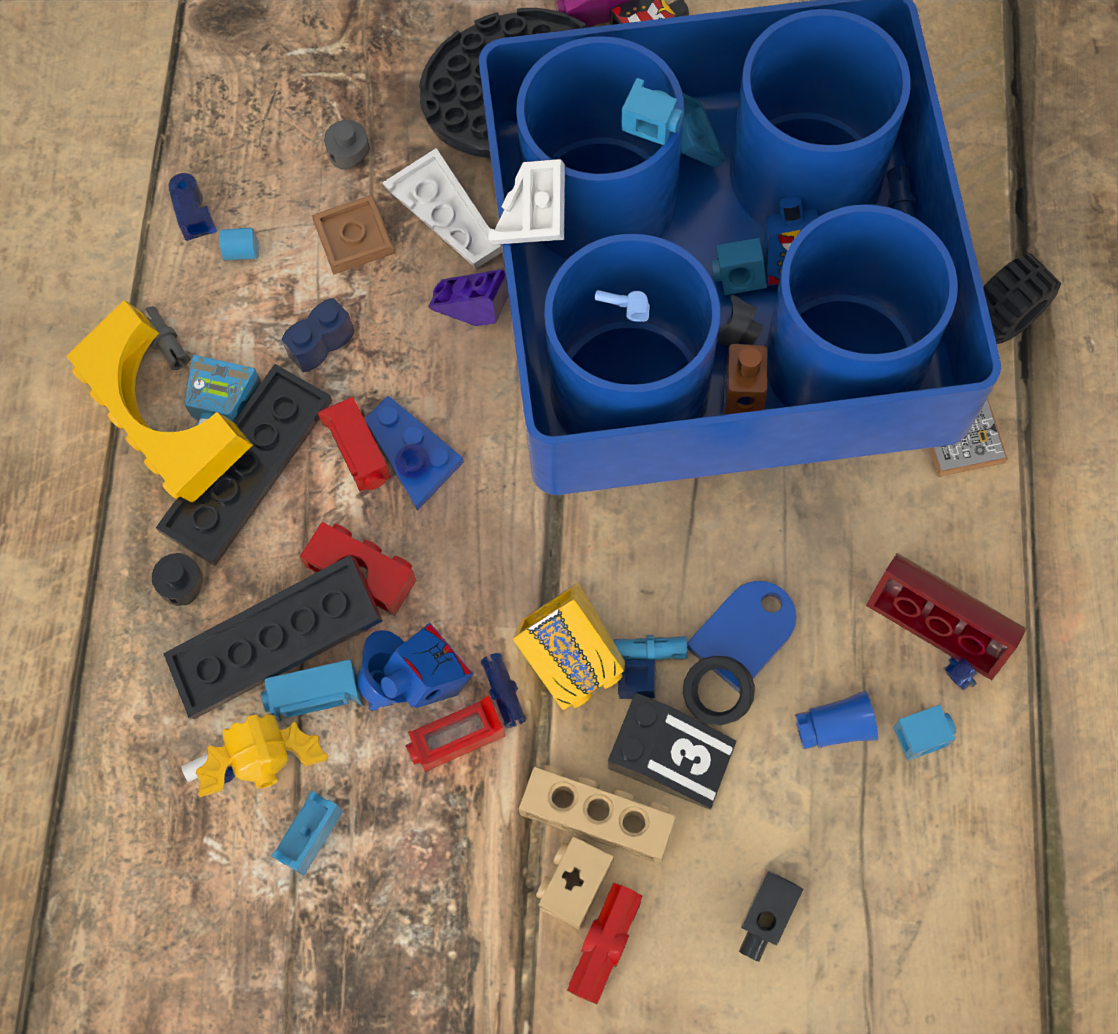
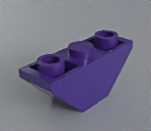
M499 269L441 279L433 290V298L428 307L435 312L474 326L496 324L508 298L506 273Z

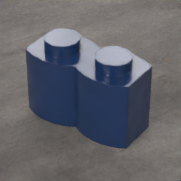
M330 298L319 303L311 311L308 319L298 321L289 327L281 340L288 357L304 373L318 367L326 359L329 352L344 346L352 338L354 328L349 313L334 298Z

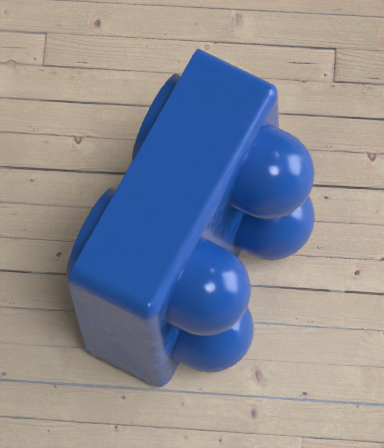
M810 0L501 38L488 43L482 49L479 56V67L499 220L504 212L502 205L507 194L515 186V178L523 162L561 159L565 164L564 240L502 244L531 474L538 488L551 495H564L948 446L962 441L967 436L999 378L1001 361L917 7L912 0ZM636 78L644 80V88L653 91L660 90L667 93L670 97L676 98L677 108L684 111L682 93L702 102L725 156V162L714 168L682 153L683 119L677 133L670 132L665 145L622 131V108ZM900 166L909 168L911 191L916 196L917 207L914 209L915 218L888 207V200L891 196L886 174L889 169L896 167L897 179L900 180ZM790 196L799 197L802 201V209H817L819 217L805 226L791 243L783 262L779 284L770 285L764 289L734 294L757 308L752 320L763 325V329L753 345H764L767 347V396L764 410L723 415L724 362L728 348L718 343L717 337L719 328L730 318L732 312L730 296L732 294L724 295L722 281L715 282L712 261L719 260L717 245L759 238L763 255L765 219L771 215L781 214L779 202L782 199ZM596 291L626 296L633 291L643 292L648 298V304L650 305L648 320L636 322L626 317L627 307L595 300ZM741 397L737 402L742 405H750V397Z

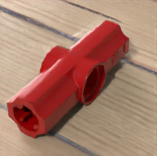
M612 884L597 920L594 919L581 949L583 954L569 982L568 992L596 1005L598 1004L613 966L617 967L629 938L627 933L640 907L642 895L623 885Z

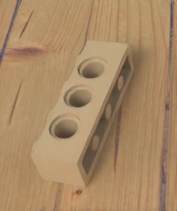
M544 765L543 770L536 767L533 768L519 807L521 816L661 864L676 818L675 815L669 814L670 808L656 802H649L648 806L634 802L635 796L614 789L613 794L599 789L600 784L587 778L579 777L578 782L565 778L564 771L552 766ZM561 791L569 792L574 797L573 803L567 808H558L553 803V798L557 793ZM597 803L605 805L609 810V815L601 821L593 820L588 815L589 808ZM629 816H638L643 820L645 826L638 833H630L623 826L624 820Z

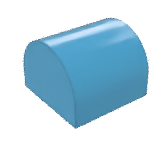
M252 228L219 230L220 250L224 261L258 259L259 240Z

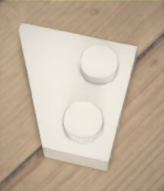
M561 159L523 162L515 178V186L507 194L502 205L504 212L495 230L491 228L488 233V241L492 245L564 240L565 164Z

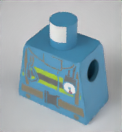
M193 355L185 407L191 417L199 420L197 425L209 419L216 412L233 421L260 385L261 380L255 368Z

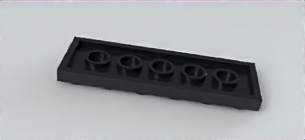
M274 364L233 420L253 446L196 501L192 503L181 496L176 499L156 526L157 531L216 566L320 420L317 412L328 408L332 403L331 395Z
M349 555L163 654L188 718L196 719L265 683L266 678L279 676L381 623L383 620L356 558Z

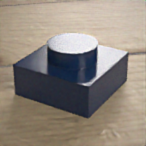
M655 659L625 660L624 672L621 673L622 678L618 681L619 699H633L635 693L648 698H656Z

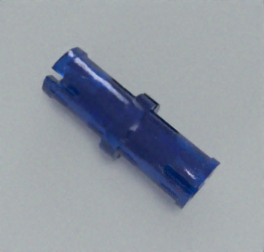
M502 653L490 654L492 661H489L487 656L480 661L491 686L489 694L491 699L497 702L505 728L516 727V720L519 721V724L527 720L516 694L518 690L517 684L510 679Z

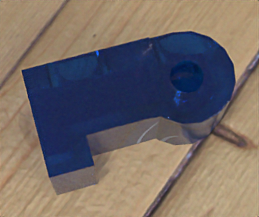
M179 173L173 176L168 184L177 222L185 240L188 241L217 232L208 206H200L203 201V195L194 176L188 173Z

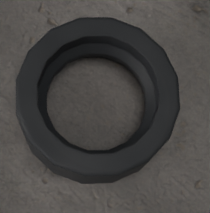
M710 656L700 659L689 669L684 679L683 697L686 707L695 718L706 724L721 726L738 721L749 711L754 701L755 684L752 675L743 663L732 657ZM716 668L725 669L733 673L740 685V697L736 705L724 712H715L706 708L698 695V684L702 676Z

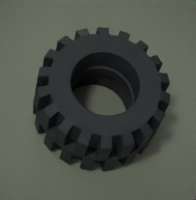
M1030 253L1009 262L983 286L996 344L1011 340L1033 323L1052 303L1060 289L1061 282Z

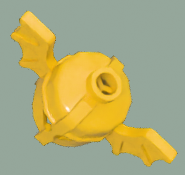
M256 714L248 716L244 723L240 724L237 722L232 724L230 729L225 728L222 730L224 746H208L207 761L203 766L196 769V775L200 781L198 796L203 797L222 791L225 771L229 766H232L237 779L255 782L256 788L262 789L278 782L276 774L288 763L286 750L292 751L304 766L327 761L329 755L321 749L318 735L304 734L299 730L295 722L288 728L279 730L275 715L266 714L263 718L258 717Z

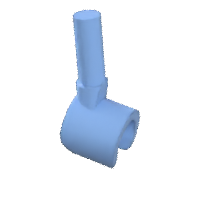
M596 291L595 300L627 307L626 317L636 322L648 320L650 305L648 304V298L643 292L633 291L626 296Z

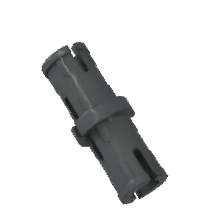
M150 306L145 308L151 320L148 317L146 318L159 332L158 336L151 343L153 347L161 351L172 370L182 368L176 356L186 366L190 361V357L176 340L177 334L174 329L166 325L156 307Z

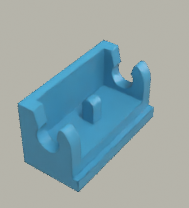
M312 790L277 849L271 854L274 859L303 876L343 813V810L337 804L330 800L327 801Z

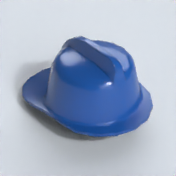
M384 630L372 632L366 638L363 647L362 666L356 680L359 692L368 701L369 709L372 711L377 710L379 707L391 706L394 703L407 702L401 694L394 698L387 697L381 688V680L386 677L384 674L385 665L395 650L405 643L399 636Z

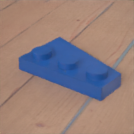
M389 396L365 418L369 430L391 464L417 511L464 463L461 455Z

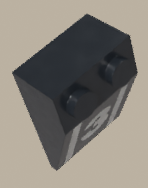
M635 693L609 756L608 769L711 810L737 741L669 705Z

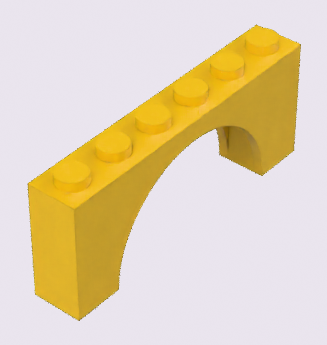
M123 300L66 357L74 366L72 369L73 374L82 383L89 384L92 388L89 392L91 397L101 406L108 408L110 412L107 416L112 423L120 429L124 428L128 433L125 437L126 441L138 452L142 451L147 457L143 460L145 465L153 473L161 475L165 480L162 484L164 489L175 499L181 496L193 503L253 445L233 421L219 412H216L203 423L179 432H160L150 428L139 411L135 386L137 371L142 357L159 332L140 310Z

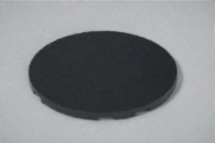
M517 8L516 13L499 16V13L496 12L475 20V25L462 32L458 30L454 32L432 54L425 65L420 79V105L430 129L441 141L458 151L478 157L491 158L479 67V56L482 49L488 43L501 38L588 28L584 22L556 10Z

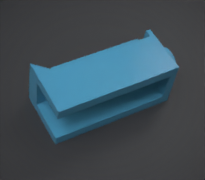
M349 659L266 678V691H261L264 710L266 713L270 712L272 716L275 715L278 722L281 721V715L285 718L346 705L349 704L348 700L363 706L361 694L356 684V668L352 666V661Z

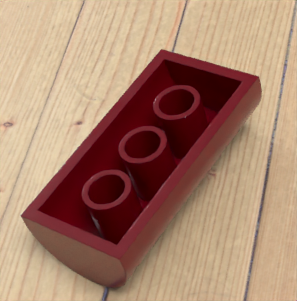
M896 553L866 604L870 609L991 681L1016 650L1026 631L1024 626L899 553Z

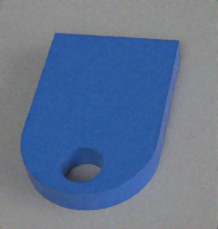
M753 581L743 584L724 601L687 642V649L698 659L710 656L732 657L743 663L754 679L790 638L796 623V610L793 601L782 588L770 582ZM768 596L775 597L779 600L781 609L774 613L767 612L763 609L761 600ZM713 669L718 676L740 694V685L733 673L725 669Z

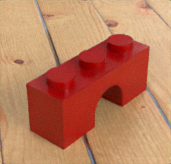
M321 522L299 556L305 568L317 573L349 555L355 557L359 567L368 570V576L365 581L374 601L377 603V607L395 616L416 582L414 572L411 569L412 565L399 556H394L392 559L381 553L382 549L369 540L364 539L362 543L351 537L352 533L339 524L335 523L332 527Z

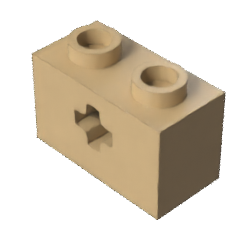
M574 836L569 845L563 842L553 861L558 867L552 879L545 876L537 891L536 897L541 899L539 908L580 930L614 862V857ZM576 872L580 874L579 879L583 885L581 887L574 886L570 891L567 889V882L564 877H572Z

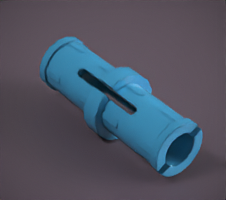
M646 635V638L614 639V643L624 660L687 659L686 636L654 638V635Z

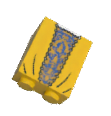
M579 583L520 620L513 637L519 649L562 710L571 705L574 708L583 705L592 697V691L600 686H603L605 689L609 688L622 678L621 673L624 672L625 660Z

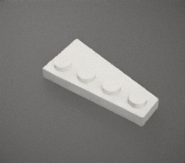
M437 148L382 182L386 190L476 269L503 252L500 244L492 245L488 241L490 228Z

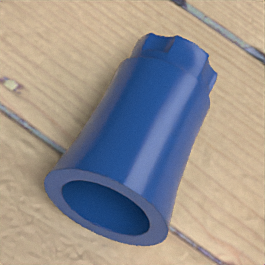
M866 690L839 701L809 708V712L795 714L803 749L815 746L822 748L857 741H878L875 715Z

